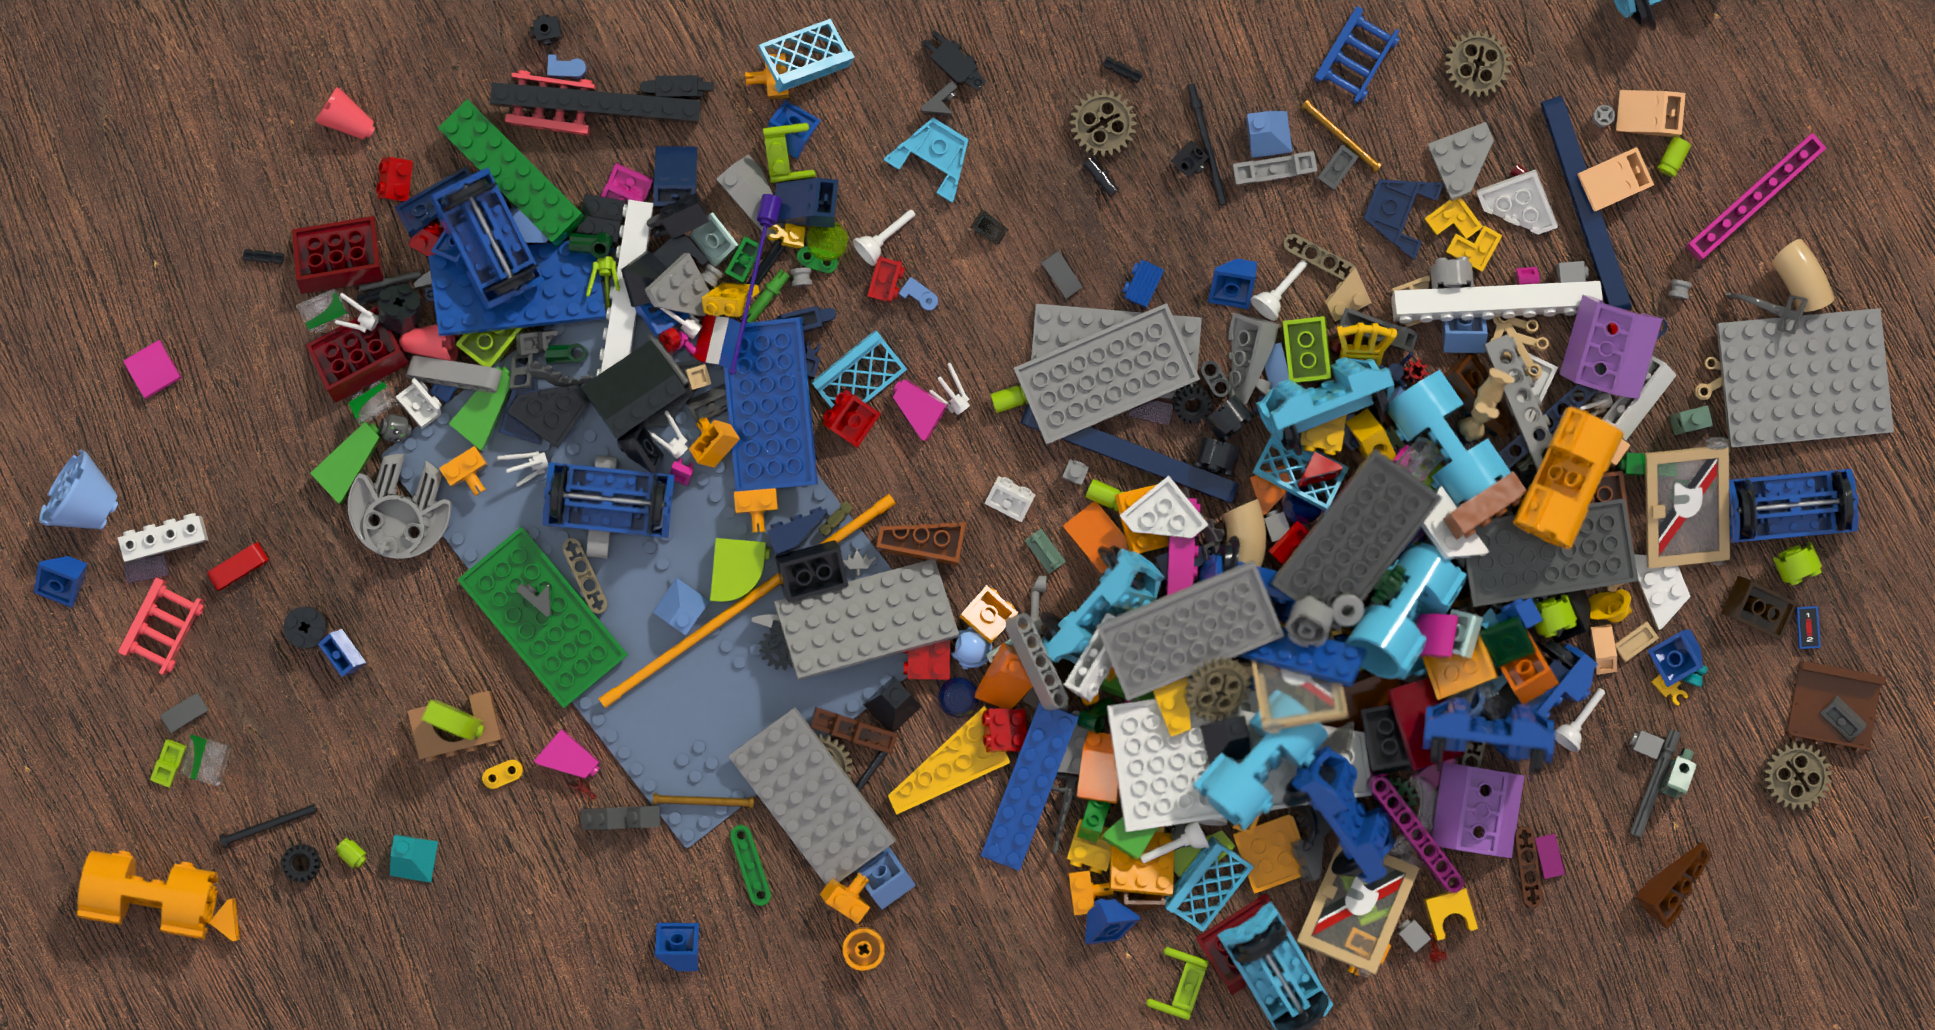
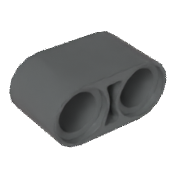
M1206 361L1200 368V374L1212 395L1216 398H1224L1230 391V384L1215 361ZM1212 365L1216 370L1213 376L1206 375L1204 372L1205 366ZM1223 383L1226 386V392L1223 394L1217 393L1215 385Z

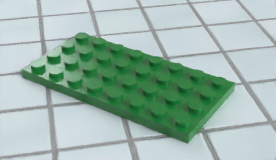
M522 526L457 579L563 708L567 707L628 656L627 652ZM521 583L525 586L529 583L538 591L535 594L537 596L547 585L551 586L552 615L549 618L516 590Z

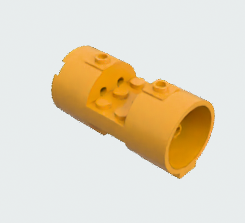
M1573 407L1566 408L1513 524L1528 534L1531 532V534L1545 542L1564 549H1571L1589 511L1587 508L1603 474L1607 472L1624 433L1615 426L1585 411Z
M90 851L80 880L78 917L122 925L130 904L162 909L160 930L163 933L205 940L208 928H205L206 923L210 924L209 922L212 920L218 890L214 886V882L218 883L217 872L196 869L192 863L181 862L180 865L174 864L167 884H164V881L154 879L150 883L144 881L142 877L135 876L136 859L131 856L130 852L119 851L118 854Z

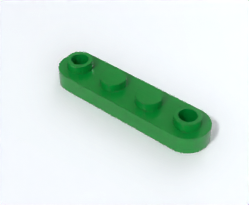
M737 825L731 831V841L750 899L755 905L763 906L770 901L771 891L751 830L745 825ZM739 831L745 833L744 839L738 838L737 834ZM758 891L764 892L765 897L763 899L757 897Z

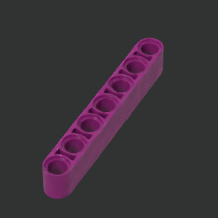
M1371 775L1367 779L1366 785L1379 805L1389 815L1392 822L1439 884L1452 893L1459 892L1463 888L1464 881L1392 784L1380 775ZM1381 780L1382 786L1380 789L1376 790L1375 784L1377 781ZM1394 797V803L1388 806V799ZM1406 813V819L1400 822V815ZM1418 829L1417 837L1412 838V832ZM1430 845V852L1424 854V848ZM1442 861V868L1440 870H1436L1437 863ZM1454 877V884L1452 886H1448L1449 879Z

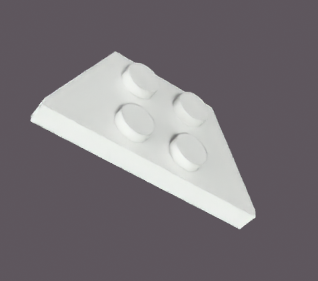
M1441 486L1436 490V493L1442 497V500L1421 527L1445 560L1456 557L1468 558L1475 555L1485 556L1489 553V550L1476 532L1468 538H1465L1463 535L1456 539L1444 522L1443 518L1458 507Z
M1634 554L1639 585L1656 627L1660 630L1690 598V594L1678 565L1648 568L1647 555Z

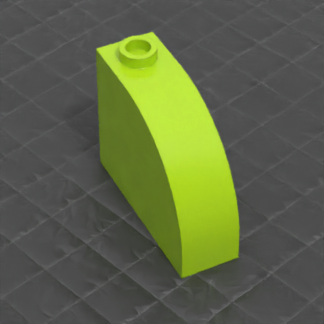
M716 538L710 601H734L746 596L756 587L763 575L765 559L769 560L770 547H766V542Z
M430 700L422 717V720L469 740H475L476 737L480 738L485 728L482 726L483 720L439 700Z

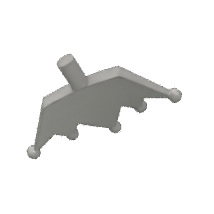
M856 548L853 558L848 555L847 560H843V562L849 569H856V575L859 576L860 569H867L877 557L868 559L867 554H865V557L862 558Z

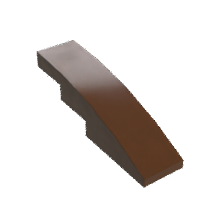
M815 707L809 724L813 729L892 754L898 736L897 733L819 707Z

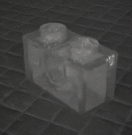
M1419 436L1396 464L1423 483L1444 457L1434 441Z

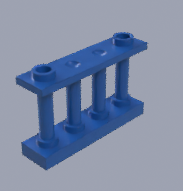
M1358 6L1354 9L1313 79L1319 84L1323 79L1326 81L1330 80L1354 94L1356 97L1352 103L1355 105L1359 100L1363 102L1369 92L1366 90L1367 85L1389 48L1392 47L1394 49L1400 39L1397 36L1399 33L1398 29L1394 31L1393 35H1390L1366 21L1364 16L1361 15L1363 9ZM1356 26L1358 28L1360 26L1387 42L1383 52L1380 53L1354 38V34L1350 33L1353 27ZM1343 44L1347 46L1350 44L1377 60L1372 70L1370 71L1344 56L1343 52L1340 51ZM1333 61L1336 63L1340 62L1367 78L1361 89L1334 74L1333 70L1330 69Z

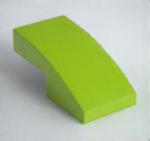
M167 739L160 758L155 764L150 780L170 788L187 746Z

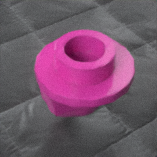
M677 330L681 339L677 350L683 346L692 356L696 348L688 340L687 334Z

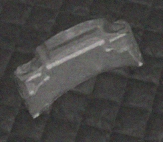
M1413 773L1409 783L1415 786V790L1418 793L1417 797L1420 798L1417 819L1431 836L1438 791L1432 780ZM1418 829L1412 832V838L1417 837ZM1398 834L1394 847L1388 854L1403 858L1413 854L1415 851L1408 841Z

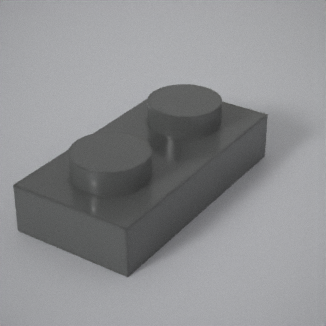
M1341 145L1317 179L1334 191L1359 156L1344 145Z

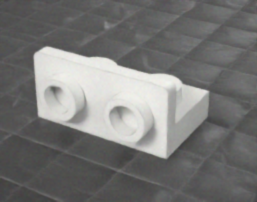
M998 476L984 504L1022 522L1035 494L1026 487L1014 484L1009 478Z

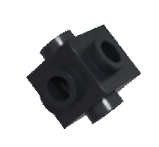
M546 14L537 16V20H533L534 26L530 27L532 39H536L538 44L542 43V46L554 44L556 40L563 39L558 16L549 17Z
M1191 140L1171 161L1189 178L1194 173L1198 175L1206 167L1204 162L1209 156Z

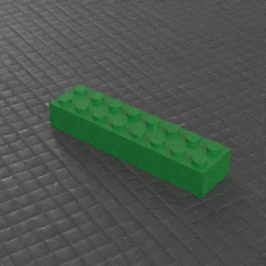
M468 99L438 127L480 171L487 167L489 168L499 190L556 247L586 219Z

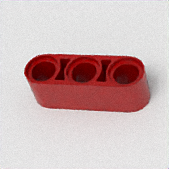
M256 542L208 571L207 575L216 590L220 591L262 566L269 559L259 542Z

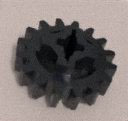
M778 625L777 631L770 628V635L763 634L766 641H760L764 648L759 651L765 652L762 659H769L768 666L774 663L776 670H778L780 665L786 670L788 664L793 668L791 659L788 660L787 657L789 654L788 649H785L783 654L779 650H772V648L780 646V642L787 645L781 626ZM777 635V641L773 645L768 646L772 637ZM769 653H776L779 656L780 662L774 660Z

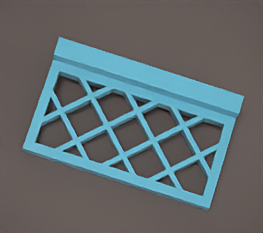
M831 19L759 44L757 47L776 82L775 88L778 93L848 68L855 58L852 51H847ZM828 27L831 33L830 38L819 34L820 29ZM808 34L813 36V43L810 44L802 41V35ZM817 38L828 43L826 50L814 46ZM789 40L796 43L795 50L783 47L784 42ZM830 44L839 47L841 53L834 54L829 52ZM799 45L810 49L808 56L797 52ZM772 47L779 50L777 56L769 55L766 48ZM781 51L792 55L790 63L779 59ZM812 51L823 54L822 60L817 61L810 58ZM795 57L806 61L803 67H798L792 63ZM776 64L787 67V72L779 75L775 68Z
M874 330L811 381V384L831 408L834 406L831 400H835L836 397H828L824 393L823 389L828 385H838L837 395L840 393V386L852 387L853 395L855 387L867 388L866 397L862 400L866 403L905 372L907 368L883 340L881 335ZM880 343L886 349L885 358L873 357L874 348ZM888 353L893 359H888ZM861 358L870 359L869 371L857 370V363ZM873 360L884 361L883 373L871 372ZM887 361L896 362L901 369L895 374L886 373ZM845 371L854 372L853 384L841 383V375ZM856 373L868 374L867 386L855 385ZM871 374L883 375L882 384L879 387L870 386ZM869 389H875L869 394Z
M1271 435L1252 473L1326 511L1349 467L1315 450L1318 454L1340 464L1343 469L1338 477L1333 479L1337 481L1334 486L1327 487L1326 482L1323 481L1320 482L1322 485L1321 489L1314 490L1311 484L1307 485L1309 492H1302L1297 485L1299 480H1295L1292 471L1301 470L1303 474L1314 452L1305 451L1303 446H1301L1302 455L1297 456L1293 450H1286L1281 441L1274 440ZM1270 447L1279 450L1281 456L1271 457ZM1287 458L1296 459L1299 466L1290 467ZM1283 460L1286 469L1277 470L1274 462ZM1269 463L1272 472L1266 473L1259 468L1262 464ZM1288 473L1291 482L1285 483L1281 481L1279 474ZM1324 492L1327 497L1326 504L1319 501L1316 494Z
M1213 836L1207 842L1209 848L1206 849L1204 847L1175 883L1173 895L1165 896V908L1168 911L1174 912L1202 932L1205 931L1254 868L1251 863L1221 844ZM1222 851L1227 853L1229 861L1218 863L1217 857ZM1243 864L1246 868L1242 873L1234 874L1233 865ZM1230 866L1231 875L1219 877L1218 868ZM1209 869H1215L1216 878L1205 880V872ZM1231 879L1232 886L1229 889L1221 890L1220 881ZM1217 882L1218 891L1207 893L1206 884ZM1203 885L1204 894L1192 896V889L1195 886ZM1219 896L1217 905L1208 907L1207 898ZM1204 898L1205 907L1194 909L1193 900ZM1190 901L1191 910L1182 912L1178 909L1182 902ZM1206 912L1207 918L1202 924L1198 923L1195 920V914Z

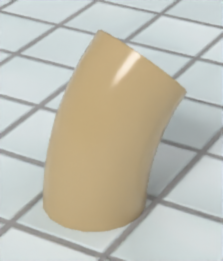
M1802 239L1793 241L1776 255L1772 261V266L1783 279L1790 294L1808 299L1803 312L1815 311L1833 302L1834 296L1828 279L1816 257ZM1794 299L1796 310H1799L1802 300Z
M1256 499L1223 514L1222 517L1226 527V542L1234 535L1239 538L1240 552L1238 561L1248 563L1254 560L1256 566L1262 567L1266 550V527L1260 503Z

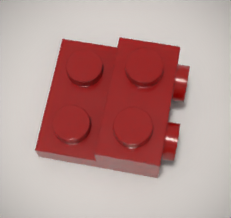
M845 389L844 392L836 396V403L833 408L824 413L822 424L858 448L881 413Z
M1297 521L1276 542L1269 552L1283 567L1308 535L1309 531Z
M950 640L904 652V654H908V662H904V675H908V679L950 680Z
M1009 708L983 711L981 721L985 728L983 745L986 747V753L1020 752L1027 735L1025 709L1009 710Z

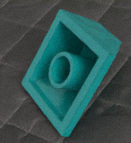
M399 834L394 835L390 856V876L431 883L439 841Z

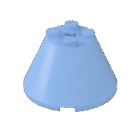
M79 450L78 453L80 455L78 457L73 455L54 481L47 494L51 498L47 506L43 504L39 522L48 526L98 528L102 530L107 522L106 517L109 512L113 513L117 508V495L88 453L84 450Z

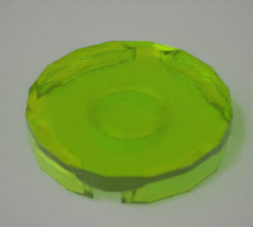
M835 222L834 228L811 227L806 240L811 254L818 259L826 261L841 257L848 245V235L845 229L840 227L841 225Z

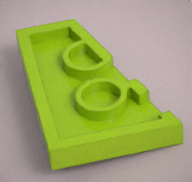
M1222 830L1205 837L1207 842L1212 836L1230 850L1235 847ZM1190 845V847H1181L1174 850V872L1181 877L1203 848H1194ZM1222 851L1217 857V861H1220L1227 853Z

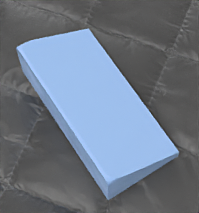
M1281 343L1274 345L1264 366L1268 381L1271 382L1270 389L1278 386V383L1283 380H1289L1288 367Z

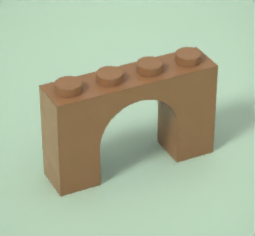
M485 691L469 695L473 716L483 720L482 726L485 727L481 737H476L475 740L464 738L457 742L448 741L438 733L435 725L422 720L427 706L408 710L419 760L425 759V762L438 760L437 755L445 754L446 757L458 755L457 750L465 749L466 752L478 750V745L486 744V747L499 745L498 740H502L503 737L492 692Z

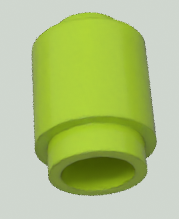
M345 838L335 849L338 852V856L352 869L355 867L360 868L367 860L365 858L367 853L353 840Z

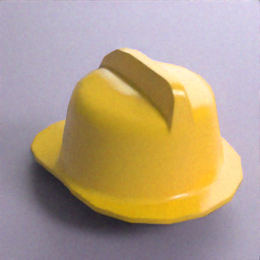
M1620 589L1616 590V592L1598 593L1588 598L1591 604L1590 619H1607L1610 622L1616 623L1624 620L1632 613L1630 607L1631 596L1626 590Z

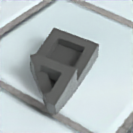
M558 330L517 333V354L526 355L539 353L541 350L546 351L547 345L554 336H557Z

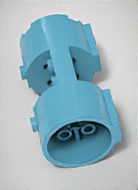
M1439 369L1389 403V412L1387 413L1398 428L1395 432L1401 441L1406 440L1409 443L1429 431L1428 437L1434 445L1439 444L1441 447L1440 454L1446 463L1450 461L1449 464L1432 476L1434 481L1431 484L1435 490L1442 486L1455 505L1460 507L1463 502L1466 503L1495 484L1498 478L1501 480L1509 475L1511 471L1488 438L1470 450H1465L1445 421L1447 417L1464 404Z
M1422 542L1420 545L1411 543L1407 546L1400 559L1388 568L1392 570L1398 563L1407 569L1402 577L1404 583L1394 595L1395 598L1392 599L1389 607L1381 605L1366 607L1362 619L1356 624L1355 629L1346 641V644L1366 649L1367 654L1361 667L1374 675L1387 679L1398 677L1405 679L1425 648L1426 637L1421 635L1415 626L1418 615L1446 614L1465 585L1467 574L1463 573L1459 566L1455 567L1450 562L1451 559L1445 560L1435 546Z
M1278 690L1269 698L1272 720L1310 714L1297 702L1281 694ZM1259 710L1249 723L1262 738L1260 743L1240 765L1221 753L1193 784L1194 789L1203 797L1207 796L1209 804L1235 826L1239 823L1241 825L1240 829L1245 831L1262 813H1268L1273 807V796L1266 790L1263 784L1269 778L1268 773L1272 769H1278L1282 764L1283 760L1281 759L1285 758L1301 769L1305 765L1308 767L1314 761L1315 751L1329 736L1328 732L1319 722L1263 732Z

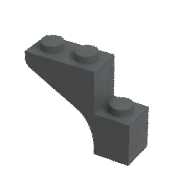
M1345 308L1340 326L1348 327L1361 322L1364 325L1378 323L1379 326L1388 329L1394 328L1397 330V336L1389 347L1413 352L1418 336L1417 332L1407 327L1391 324ZM1363 333L1362 339L1369 340L1370 333ZM1378 334L1376 342L1380 343L1385 336Z
M659 806L581 809V830L660 827Z
M1314 810L1318 821L1317 834L1313 841L1314 846L1306 852L1303 851L1304 839H1307L1308 836L1290 843L1292 855L1297 859L1300 876L1305 882L1319 879L1324 839L1326 834L1332 829L1320 810Z

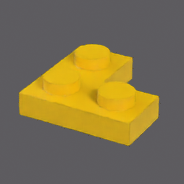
M1462 198L1447 201L1424 219L1436 236L1454 224L1463 238L1468 239L1483 227Z
M1483 226L1474 243L1455 234L1445 253L1454 258L1468 257L1469 262L1472 263V268L1482 273L1502 235L1486 226Z

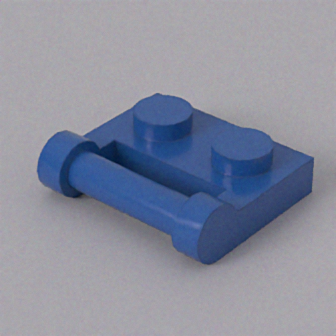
M652 303L635 307L637 314L642 316L655 337L663 331L680 324L661 309L651 314L649 309L654 307ZM672 311L684 321L690 317L688 313Z

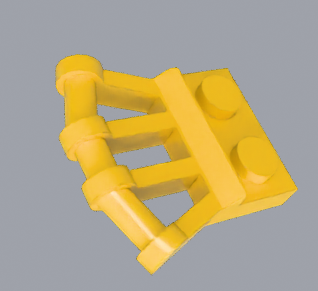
M1358 322L1357 325L1348 327L1338 326L1337 330L1341 341L1339 359L1344 357L1359 360L1373 359L1379 368L1384 351L1395 340L1397 330L1379 326L1378 323L1364 325V323ZM1356 333L1354 343L1348 344L1345 336ZM1363 333H1370L1368 345H1361ZM1378 334L1385 336L1379 345H1375Z

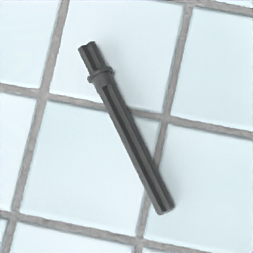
M1672 729L1668 731L1630 830L1632 835L1641 837L1672 756L1677 752L1675 748L1681 735L1680 732Z

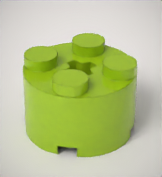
M1806 542L1807 546L1801 548L1800 544L1779 553V559L1773 558L1784 583H1790L1791 586L1803 581V577L1808 575L1813 577L1822 572L1820 569L1822 564L1812 542Z
M1560 595L1561 599L1559 600L1551 597L1535 604L1543 619L1534 625L1537 634L1545 635L1547 638L1556 635V630L1562 628L1570 629L1576 626L1575 621L1577 618L1567 595Z

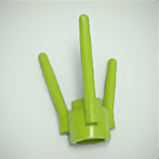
M609 256L597 258V262H593V270L586 296L589 297L597 272H599L600 276H605L606 309L610 307L609 276H611V272L616 290H620L616 272V261H613V258Z

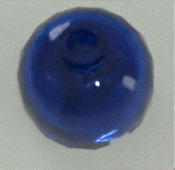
M1308 486L1299 487L1300 491L1309 492ZM1288 491L1284 493L1282 509L1293 523L1298 521L1301 524H1309L1316 520L1323 511ZM1320 497L1318 500L1324 503L1323 498Z
M950 678L939 689V706L950 717L963 718L969 716L975 711L979 699L975 698L976 686L967 678Z

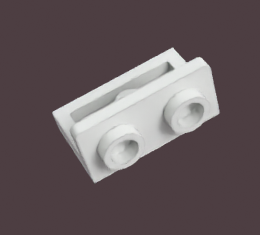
M413 378L411 380L412 385L398 394L396 400L418 426L423 429L442 415L440 409L442 405L435 396L431 397L427 393L429 390L422 381L418 382Z

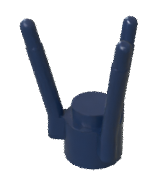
M1410 352L1399 364L1394 363L1388 367L1392 380L1396 381L1403 388L1407 387L1401 380L1404 374L1403 366L1413 356V352ZM1383 365L1379 366L1380 369L1386 368Z

